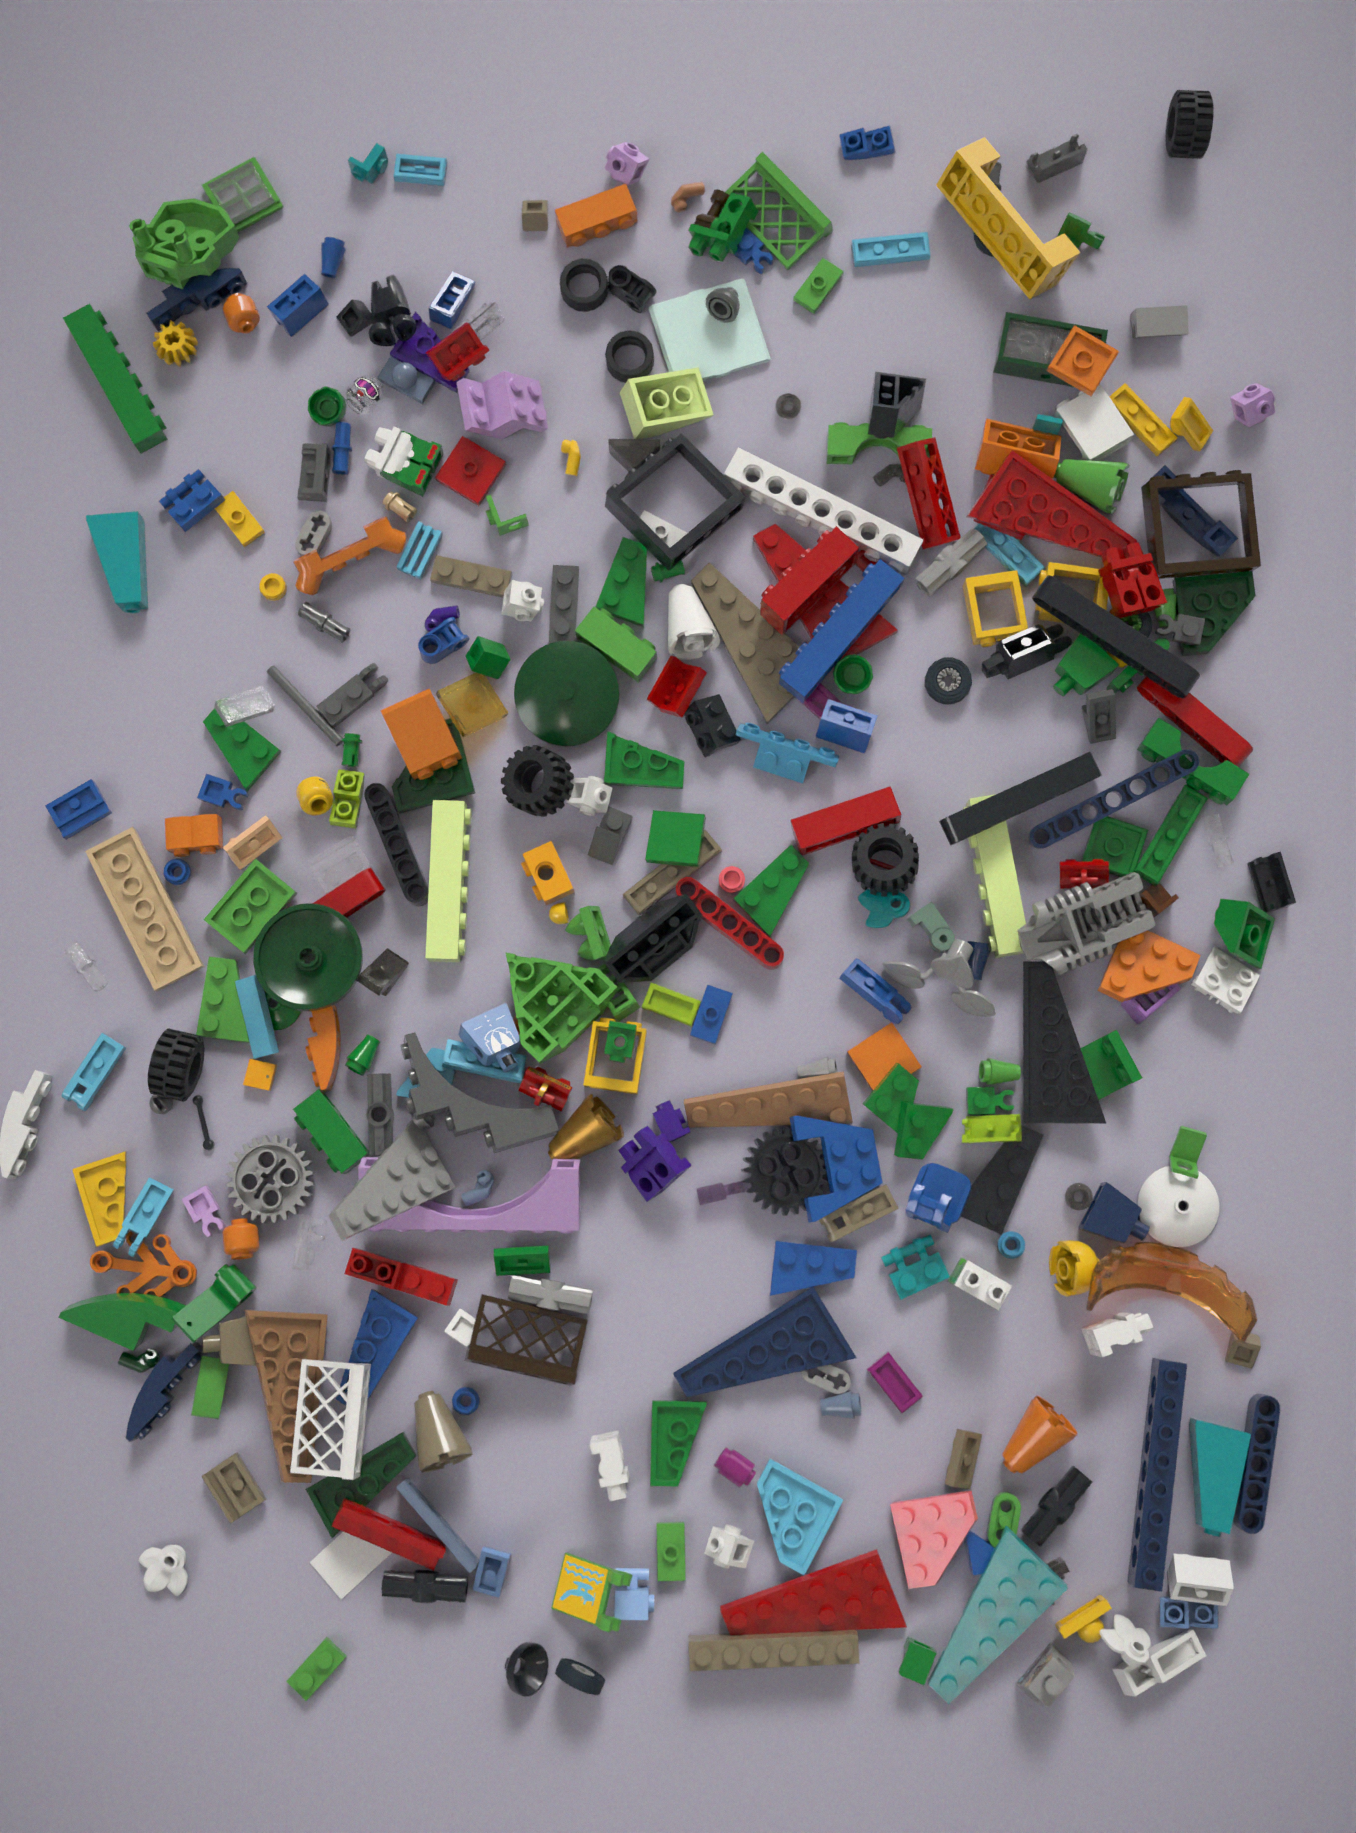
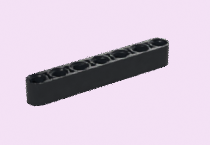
M1046 576L1032 597V600L1039 607L1179 698H1186L1200 677L1199 672L1192 666L1056 577Z
M1088 752L940 820L939 823L951 846L1102 776L1092 753Z

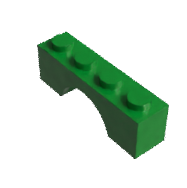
M1158 718L1152 724L1137 750L1141 752V756L1144 759L1158 763L1182 751L1180 744L1181 731ZM1185 755L1179 758L1180 767L1190 769L1192 762ZM1226 760L1214 767L1198 766L1195 771L1182 778L1187 781L1186 784L1189 787L1198 791L1201 789L1209 794V798L1213 802L1220 805H1228L1238 794L1249 773Z

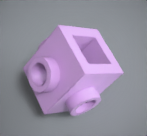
M624 142L611 147L606 156L608 161L604 169L610 172L611 177L616 181L631 185L640 181L650 159L639 152V148L636 145Z
M1258 383L1250 384L1244 390L1230 397L1235 420L1248 427L1261 423L1267 417L1276 413L1273 392Z

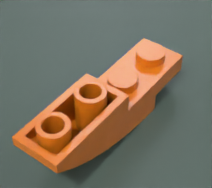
M335 1005L311 1011L313 1017H309V1022L313 1033L317 1032V1036L307 1038L309 1045L305 1047L309 1061L314 1062L316 1071L312 1072L315 1086L320 1087L321 1091L324 1092L331 1091L340 1059L341 1033L337 1007Z

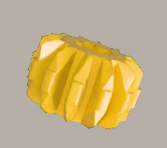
M170 321L167 328L161 325L162 332H154L156 341L153 342L158 358L164 359L169 366L175 361L176 365L180 367L184 359L190 363L189 355H196L197 351L194 347L198 345L193 330L187 328L182 322L176 326L173 321Z

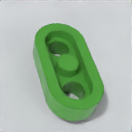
M1009 1492L997 1494L992 1501L987 1527V1539L994 1548L997 1547L1000 1539L996 1538V1532L1000 1529L1004 1530L1005 1526L1017 1535L1021 1504L1018 1498ZM1004 1501L1010 1503V1508L1007 1511L1001 1510V1504Z

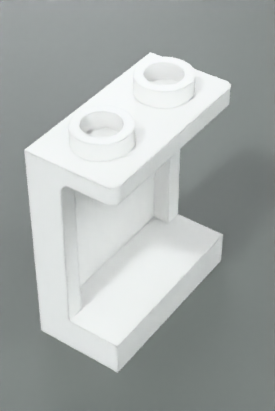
M1099 384L1092 397L1081 391L1075 399L1062 401L1057 405L1053 416L1063 419V426L1082 453L1080 460L1100 461L1128 445L1134 435L1101 384Z

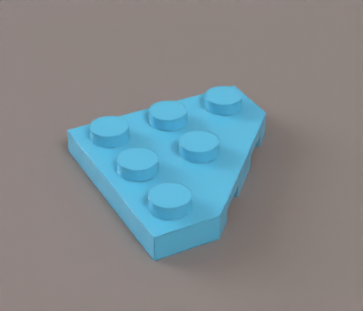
M769 1458L757 1481V1486L779 1562L805 1575L843 1502V1498Z

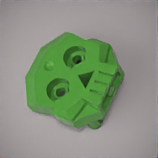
M195 198L163 202L150 224H146L141 219H135L129 224V228L134 235L132 239L135 245V257L145 276L169 285L173 284V286L183 289L190 277L197 275L210 276L221 265L220 259L232 252L239 239L236 227L223 207Z

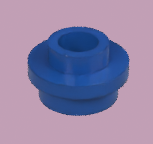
M172 859L164 867V877L173 885L184 884L191 875L189 864L182 859ZM181 868V869H182L181 875L178 876V877H175V876H174V871H175V869Z
M470 1387L458 1389L452 1398L454 1410L461 1415L474 1413L480 1404L478 1393ZM463 1396L470 1397L471 1404L469 1406L462 1404L461 1399Z

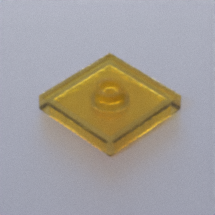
M479 673L471 674L438 690L436 693L437 698L463 738L508 715L507 709L485 675Z

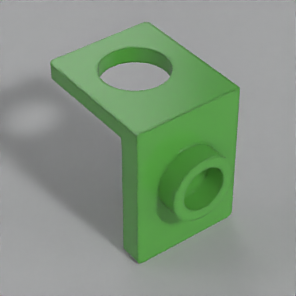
M491 495L486 496L490 510L486 511L491 526L496 524L500 536L529 526L526 514L501 522Z
M1180 1126L1169 1154L1171 1172L1198 1179L1197 1161L1207 1137L1206 1132ZM1178 1165L1186 1166V1167H1188L1190 1170L1183 1169V1168L1179 1167Z

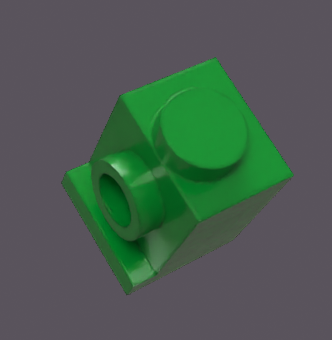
M609 1021L604 1051L605 1055L610 1056L609 1061L625 1063L626 1059L632 1060L637 1025ZM618 1037L624 1038V1046L617 1047L615 1040Z

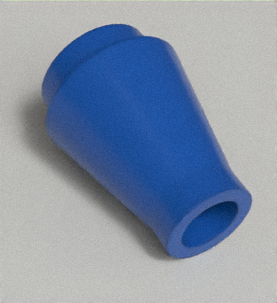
M325 237L324 242L321 243V275L336 278L338 268L346 252L344 241L334 237Z

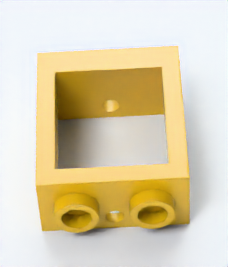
M1049 562L1045 570L1040 571L1039 586L1048 575L1095 581L1093 602L1103 609H1107L1108 592L1105 590L1102 578L1099 576V569ZM1035 604V610L1039 611L1038 620L1064 623Z
M1017 570L965 578L962 587L973 645L981 644V647L994 646L997 644L996 642L1028 629ZM1011 589L1017 626L982 631L975 594Z
M600 1018L599 1022L593 1021L583 1086L638 1095L647 1029L642 1028L641 1023L626 1022L627 1024L637 1025L636 1037H639L632 1081L593 1076L600 1031L608 1032L609 1021L616 1022V1020Z

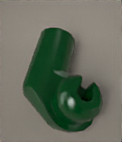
M153 1348L147 1349L146 1352L139 1356H134L124 1351L119 1358L118 1364L138 1373H143L158 1364L160 1355Z

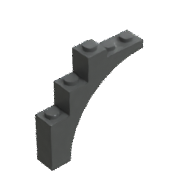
M416 1032L404 1036V1044H400L404 1060L409 1059L412 1068L408 1070L412 1086L417 1085L416 1088L409 1090V1098H406L405 1102L409 1114L414 1113L415 1120L447 1112L448 1114L444 1115L448 1131L453 1130L455 1137L486 1128L487 1131L484 1132L485 1142L488 1148L492 1147L494 1154L549 1138L558 1133L559 1129L551 1105L531 1109L504 1108L474 1099L451 1085L434 1068L423 1052Z

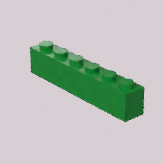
M89 303L63 317L140 454L166 441L167 437L163 430L167 429L160 415L154 416L151 409L155 408L148 394L142 395L139 390L143 385L136 373L130 374L128 367L131 364L124 352L119 353L116 346L120 344L113 332L107 333L104 328L108 323L101 311L95 312Z

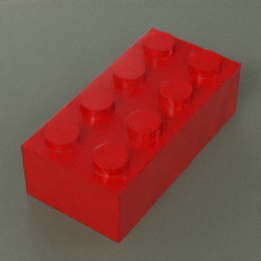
M837 526L831 532L826 530L818 538V544L812 550L808 548L800 555L798 559L800 562L794 568L789 566L781 574V580L775 586L769 585L761 594L763 598L760 603V615L782 636L856 564L859 547Z

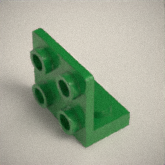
M1117 1030L1081 1048L1098 1100L1143 1078Z

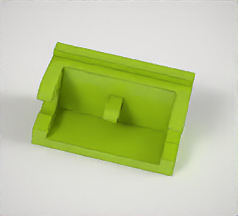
M1021 1114L966 1116L965 1119H962V1125L965 1126L962 1143L1022 1142Z

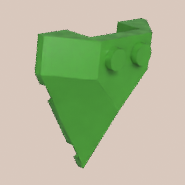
M506 953L516 1018L520 1031V1042L540 1064L564 1052L593 1024V1021H596L604 1013L618 989L597 968H583L563 962L535 957L527 958Z

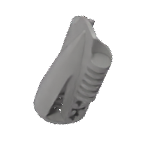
M1132 872L1094 889L1086 882L1081 884V889L1076 886L1072 888V892L1070 890L1063 891V896L1060 893L1054 895V900L1052 897L1045 899V903L1043 901L1034 903L1032 905L1034 915L1030 917L1028 923L1017 930L1020 947L1027 960H1043L1053 967L1057 975H1062L1068 972V968L1070 970L1076 969L1077 964L1081 967L1086 964V961L1091 963L1095 961V958H1103L1104 954L1106 956L1113 953L1111 945L1153 928L1156 924L1152 912L1146 909L1139 895V891L1144 888L1140 875Z

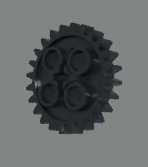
M784 1127L782 1134L778 1128L772 1130V1136L768 1132L762 1133L764 1141L759 1138L754 1139L757 1148L748 1147L747 1150L752 1156L743 1158V1161L749 1164V1167L741 1169V1172L749 1174V1177L742 1181L743 1183L751 1184V1187L746 1191L747 1194L755 1192L757 1195L754 1197L753 1202L756 1203L762 1200L761 1209L766 1210L771 1205L772 1214H777L781 1208L782 1215L787 1216L790 1208L792 1213L796 1215L799 1214V1206L806 1211L804 1198L814 1197L815 1194L824 1195L823 1190L819 1187L820 1185H828V1182L822 1179L823 1175L827 1174L826 1169H823L822 1166L825 1164V1161L820 1158L823 1150L815 1149L818 1140L810 1143L808 1139L794 1141L789 1127ZM788 1145H791L796 1150V1157L793 1160L788 1159L785 1155V1149ZM774 1149L777 1150L779 1159L774 1155ZM765 1158L770 1159L773 1163V1170L770 1173H766L762 1169V1162ZM789 1166L791 1171L787 1173L788 1176H782L781 1171L784 1170L783 1167ZM802 1169L806 1170L809 1174V1181L806 1184L801 1183L798 1179L799 1171ZM778 1182L783 1183L786 1187V1193L783 1197H779L775 1193V1186ZM792 1183L797 1187V1193L794 1192Z

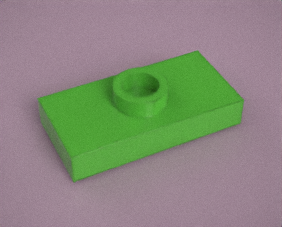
M822 258L794 295L793 301L815 314L843 276V270Z
M657 1522L658 1581H686L684 1522Z

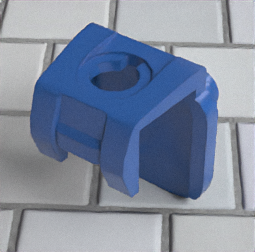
M936 1163L922 1166L908 1198L905 1210L906 1216L937 1227L938 1230L948 1233L951 1225L958 1222L971 1193L972 1186L970 1180L964 1174Z

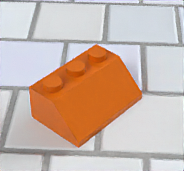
M986 418L976 458L975 470H979L987 475L995 474L1008 453L1014 451L1053 479L1059 462L1061 436Z

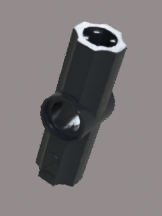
M1072 1465L1055 1488H1050L1043 1495L1038 1503L1039 1508L1030 1517L1021 1531L1041 1547L1056 1527L1065 1523L1072 1515L1076 1502L1090 1487L1092 1481Z
M385 1570L381 1587L382 1596L412 1598V1601L419 1603H434L437 1600L466 1602L468 1576L444 1575L433 1570H415L414 1572Z

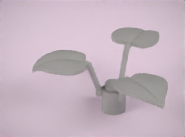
M954 940L948 953H943L941 958L934 959L931 963V968L926 973H921L916 966L904 962L885 961L882 963L885 970L895 981L912 989L923 988L925 985L924 980L935 972L939 977L947 979V981H951L958 986L959 992H953L951 998L961 1010L981 1017H989L996 1014L994 1005L986 996L976 991L964 989L972 987L974 983L973 974L968 964L973 947L966 941Z

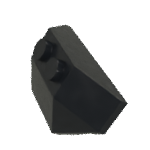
M687 894L654 904L615 936L603 963L619 983L626 981H652L693 947L698 924L702 918L701 912Z

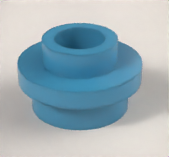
M1014 1231L1005 1232L998 1239V1250L1006 1258H1018L1025 1250L1024 1238ZM1008 1240L1015 1242L1016 1246L1013 1250H1009L1006 1247Z

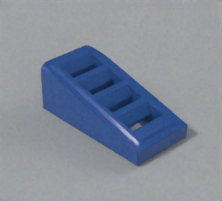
M452 271L429 306L430 320L452 329L475 286V281ZM455 284V285L460 286V287H462V288H464V289H463V290H460V289H458V288L453 287V285Z

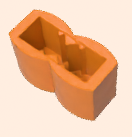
M203 814L165 818L166 850L174 853L175 857L190 856V852L200 851L202 855L216 854V850L223 849L222 817L218 814Z

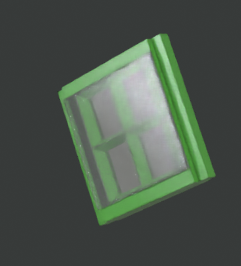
M255 157L202 184L211 203L223 207L234 223L237 233L284 208Z

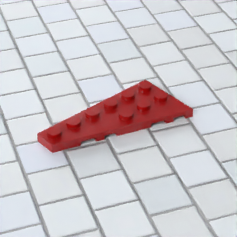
M1014 451L1008 453L966 516L967 518L1101 557V553L1105 550L1118 547L1121 559H1125L1122 548L1138 541Z
M877 1549L720 1606V1611L730 1636L907 1628L906 1621Z

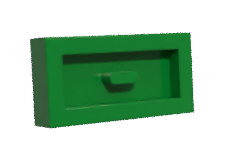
M549 1246L494 1249L496 1276L551 1273Z

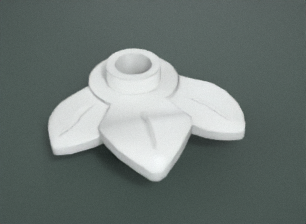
M167 1545L163 1549L152 1547L142 1553L138 1561L141 1565L148 1568L143 1580L146 1590L157 1592L167 1587L175 1596H179L184 1591L188 1582V1575L184 1569L186 1563L185 1550L179 1545ZM168 1557H172L174 1559V1563H172Z
M1115 1614L1113 1617L1114 1629H1101L1100 1636L1113 1651L1121 1653L1123 1660L1130 1666L1139 1667L1145 1664L1149 1659L1148 1649L1151 1646L1149 1635L1143 1628L1135 1629L1133 1623L1128 1618Z

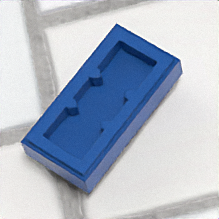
M707 985L690 1036L716 1044L733 993Z

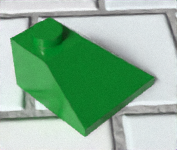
M1220 899L1219 906L1215 912L1214 925L1229 952L1255 968L1262 969L1275 918L1250 902Z

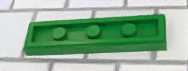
M1187 785L1182 787L1133 872L1139 874L1140 878L1155 887L1159 884L1208 798Z

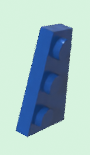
M775 1241L770 1296L854 1278L857 1250Z

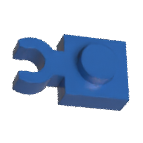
M745 228L742 240L737 245L738 249L734 255L745 265L752 261L754 269L760 274L764 272V267L760 264L761 261H766L770 265L773 264L772 255L765 251L761 252L764 244Z
M206 774L197 798L224 808L226 802H229L235 809L243 810L244 806L236 803V798L239 795L248 797L249 794L241 788L231 790L232 782Z

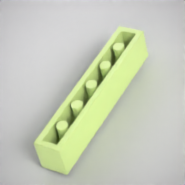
M993 795L970 798L963 809ZM1004 821L968 838L970 848L975 849L976 858L973 859L975 874L980 875L981 884H978V893L980 900L985 901L986 910H983V919L985 926L990 927L991 936H988L989 950L995 953V958L1024 954L1020 947L1017 930L1026 924L1007 823Z
M433 800L425 955L429 962H461V956H465L466 940H462V929L467 928V913H463V903L468 902V887H464V877L469 876V861H465V851H470V835H466L467 825H471L472 811L467 809L465 801Z

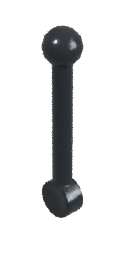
M196 1095L193 1097V1104L197 1106L205 1139L203 1148L211 1150L214 1148V1141L209 1137L202 1108L203 1098L200 1095Z

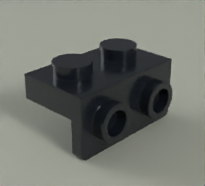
M720 694L694 701L684 714L686 722L696 739L697 746L701 749L704 757H709L715 751L736 745L741 741V738L735 735L737 730Z

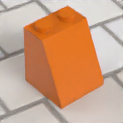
M430 688L380 710L414 780L417 778L420 780L426 779L434 774L433 771L441 767L444 769L450 768L458 763L457 760L462 758Z

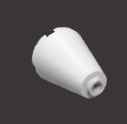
M686 584L676 585L668 594L669 654H675L679 660L703 657L704 651L710 649V652H713L719 646V634L693 587Z

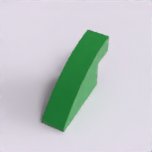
M113 1293L95 1296L71 1304L59 1314L58 1318L134 1351L142 1344L150 1324L172 1333L178 1326L171 1318L186 1305L171 1299L148 1294Z

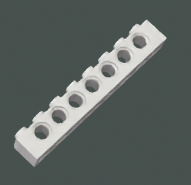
M739 447L724 473V476L739 491L749 495V498L755 503H765L771 506L772 510L782 516L787 514L795 518V521L801 526H811L817 529L820 535L826 530L831 532L837 526L859 547V551H865L864 556L874 562L882 559L898 573H908L921 549L923 539ZM750 475H755L759 480L752 483L746 478ZM776 486L779 487L782 490V492L779 494H773L769 491V489L771 487ZM795 498H801L805 501V503L801 506L795 505L792 502V500ZM823 509L828 515L826 517H819L815 514V511ZM840 521H847L851 527L843 529L838 523ZM869 532L874 536V539L865 540L861 534ZM886 544H893L896 546L897 551L889 552L884 546Z

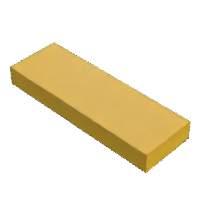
M1126 383L1109 396L1129 428L1157 457L1177 440L1178 437Z

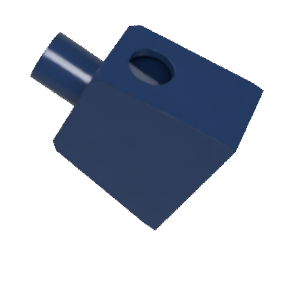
M1101 1182L1078 1229L1119 1243H1125L1129 1235L1143 1241L1149 1232L1150 1226L1137 1220L1142 1210L1141 1207L1111 1184Z

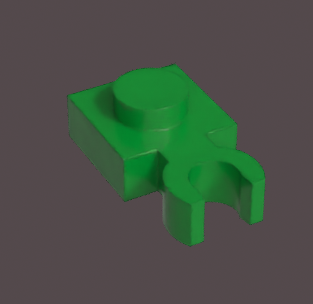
M967 1087V1115L995 1114V1107H999L1004 1111L1014 1109V1105H1006L1003 1102L1004 1096L1014 1095V1091L1004 1090L995 1095L994 1087Z

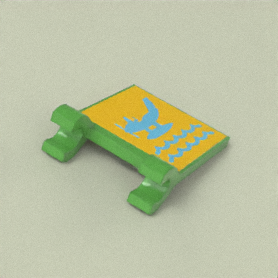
M565 1553L551 1609L593 1624L603 1631L611 1632V1630L618 1632L621 1619L605 1615L612 1584L616 1586H622V1584L630 1586L632 1574Z

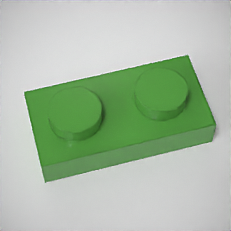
M326 1637L286 1682L307 1701L347 1656Z

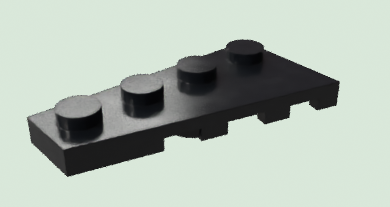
M1021 1125L1022 1142H1003L996 1151V1154L973 1182L971 1193L961 1215L962 1218L1000 1235L1003 1233L1044 1136Z

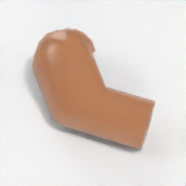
M703 182L684 184L676 191L671 198V205L676 212L680 213L686 210V201L689 197L704 195L705 187Z

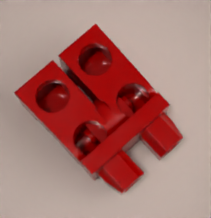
M1139 542L1122 548L1125 559H1121L1118 547L1107 549L1101 553L1104 567L1099 569L1098 572L1100 578H1102L1103 586L1108 592L1112 606L1109 613L1121 619L1154 611L1167 603L1156 569L1151 562L1153 561L1151 553L1143 554Z

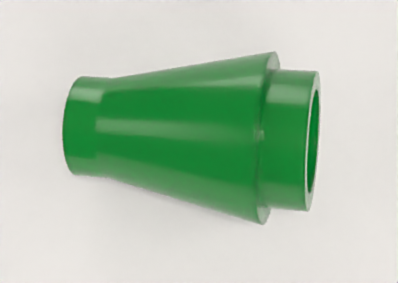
M367 1034L360 1044L346 1057L348 1061L345 1066L351 1071L364 1076L366 1071H370L377 1048L381 1042Z

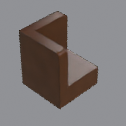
M1160 882L1156 887L1151 885L1140 894L1142 903L1145 904L1147 910L1152 912L1153 918L1179 899L1177 894L1171 897Z

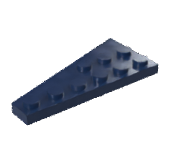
M811 1287L675 1371L673 1375L686 1397H691L852 1360L857 1357L815 1288Z

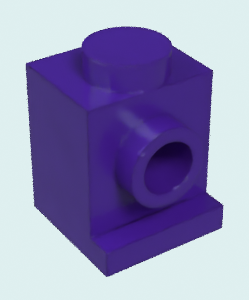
M670 1100L656 1106L657 1111L652 1114L661 1134L664 1133L667 1136L669 1143L691 1133L689 1127L683 1129L682 1124L686 1123L680 1108L674 1109Z

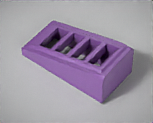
M1178 984L1166 987L1169 990L1168 993L1163 989L1156 991L1161 998L1160 1000L1154 993L1143 994L1153 1006H1150L1141 995L1122 1002L1121 1006L1136 1024H1140L1182 988Z

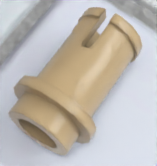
M389 492L383 500L386 510H392L407 523L410 522L409 517L413 519L416 515L417 509L401 499L398 492Z

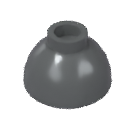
M734 288L715 289L705 300L708 312L718 321L732 322L739 313L740 303L738 293Z

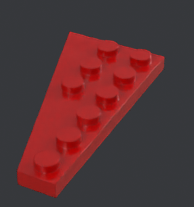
M777 524L753 535V541L778 582L781 580V574L789 566L794 568L800 562L798 559L805 551L799 543ZM841 580L800 618L811 639H813L814 635L812 633L819 623L823 622L825 624L831 617L829 612L836 603L842 604L846 600L847 596L845 594L849 587ZM878 614L843 657L858 655L896 634L898 629L882 615Z

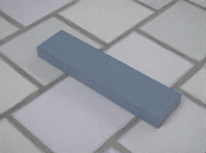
M406 1478L396 1487L397 1490L469 1573L473 1571L479 1564L477 1556L409 1478Z

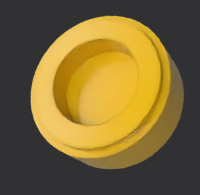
M275 573L265 575L259 584L261 593L270 601L280 600L287 591L284 579Z

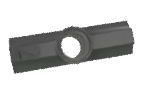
M390 1073L367 1075L368 1109L366 1117L369 1129V1156H381L393 1143L394 1111L392 1109ZM383 1107L387 1113L386 1118L382 1122H377L374 1119V1112L378 1108Z

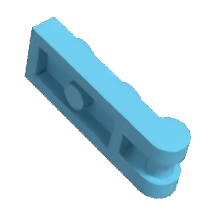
M101 1033L62 1092L61 1097L67 1101H74L77 1103L78 1108L86 1111L126 1050V1047L108 1035ZM80 1085L87 1088L84 1094L78 1092Z

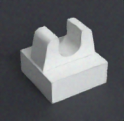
M459 1309L444 1333L467 1348L470 1343L475 1318Z

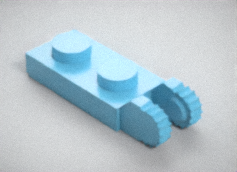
M149 1177L123 1221L122 1229L112 1247L119 1249L125 1242L128 1232L131 1231L138 1235L128 1252V1255L134 1257L144 1238L147 1239L174 1189Z

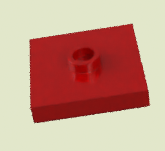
M462 436L435 476V480L480 506L506 466V461Z

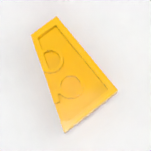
M126 1151L72 1169L96 1247L114 1242L125 1220Z

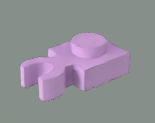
M207 1185L182 1198L193 1222L203 1221L202 1231L207 1237L213 1236L210 1231L212 1223H216L220 1230L225 1228L223 1220L214 1215L215 1212L220 1210V1207Z

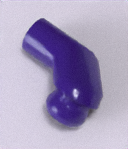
M449 606L433 609L425 620V629L430 632L448 618H460L459 607Z

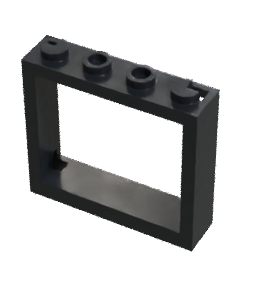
M681 433L675 439H668L658 453H651L644 460L641 467L630 470L625 476V480L619 485H612L606 492L604 507L670 571L741 511L746 497ZM679 452L726 501L672 547H669L622 498Z

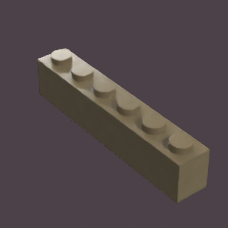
M856 1630L731 1636L730 1633L689 1635L688 1641L690 1671L860 1664L858 1633Z

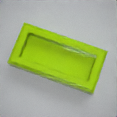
M650 983L641 1008L692 1027L701 1001Z

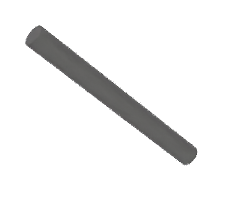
M274 665L267 670L268 675L336 746L342 744L341 739L343 737Z

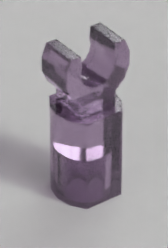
M742 1181L723 1185L722 1182L696 1189L700 1205L727 1199L726 1196L744 1192Z

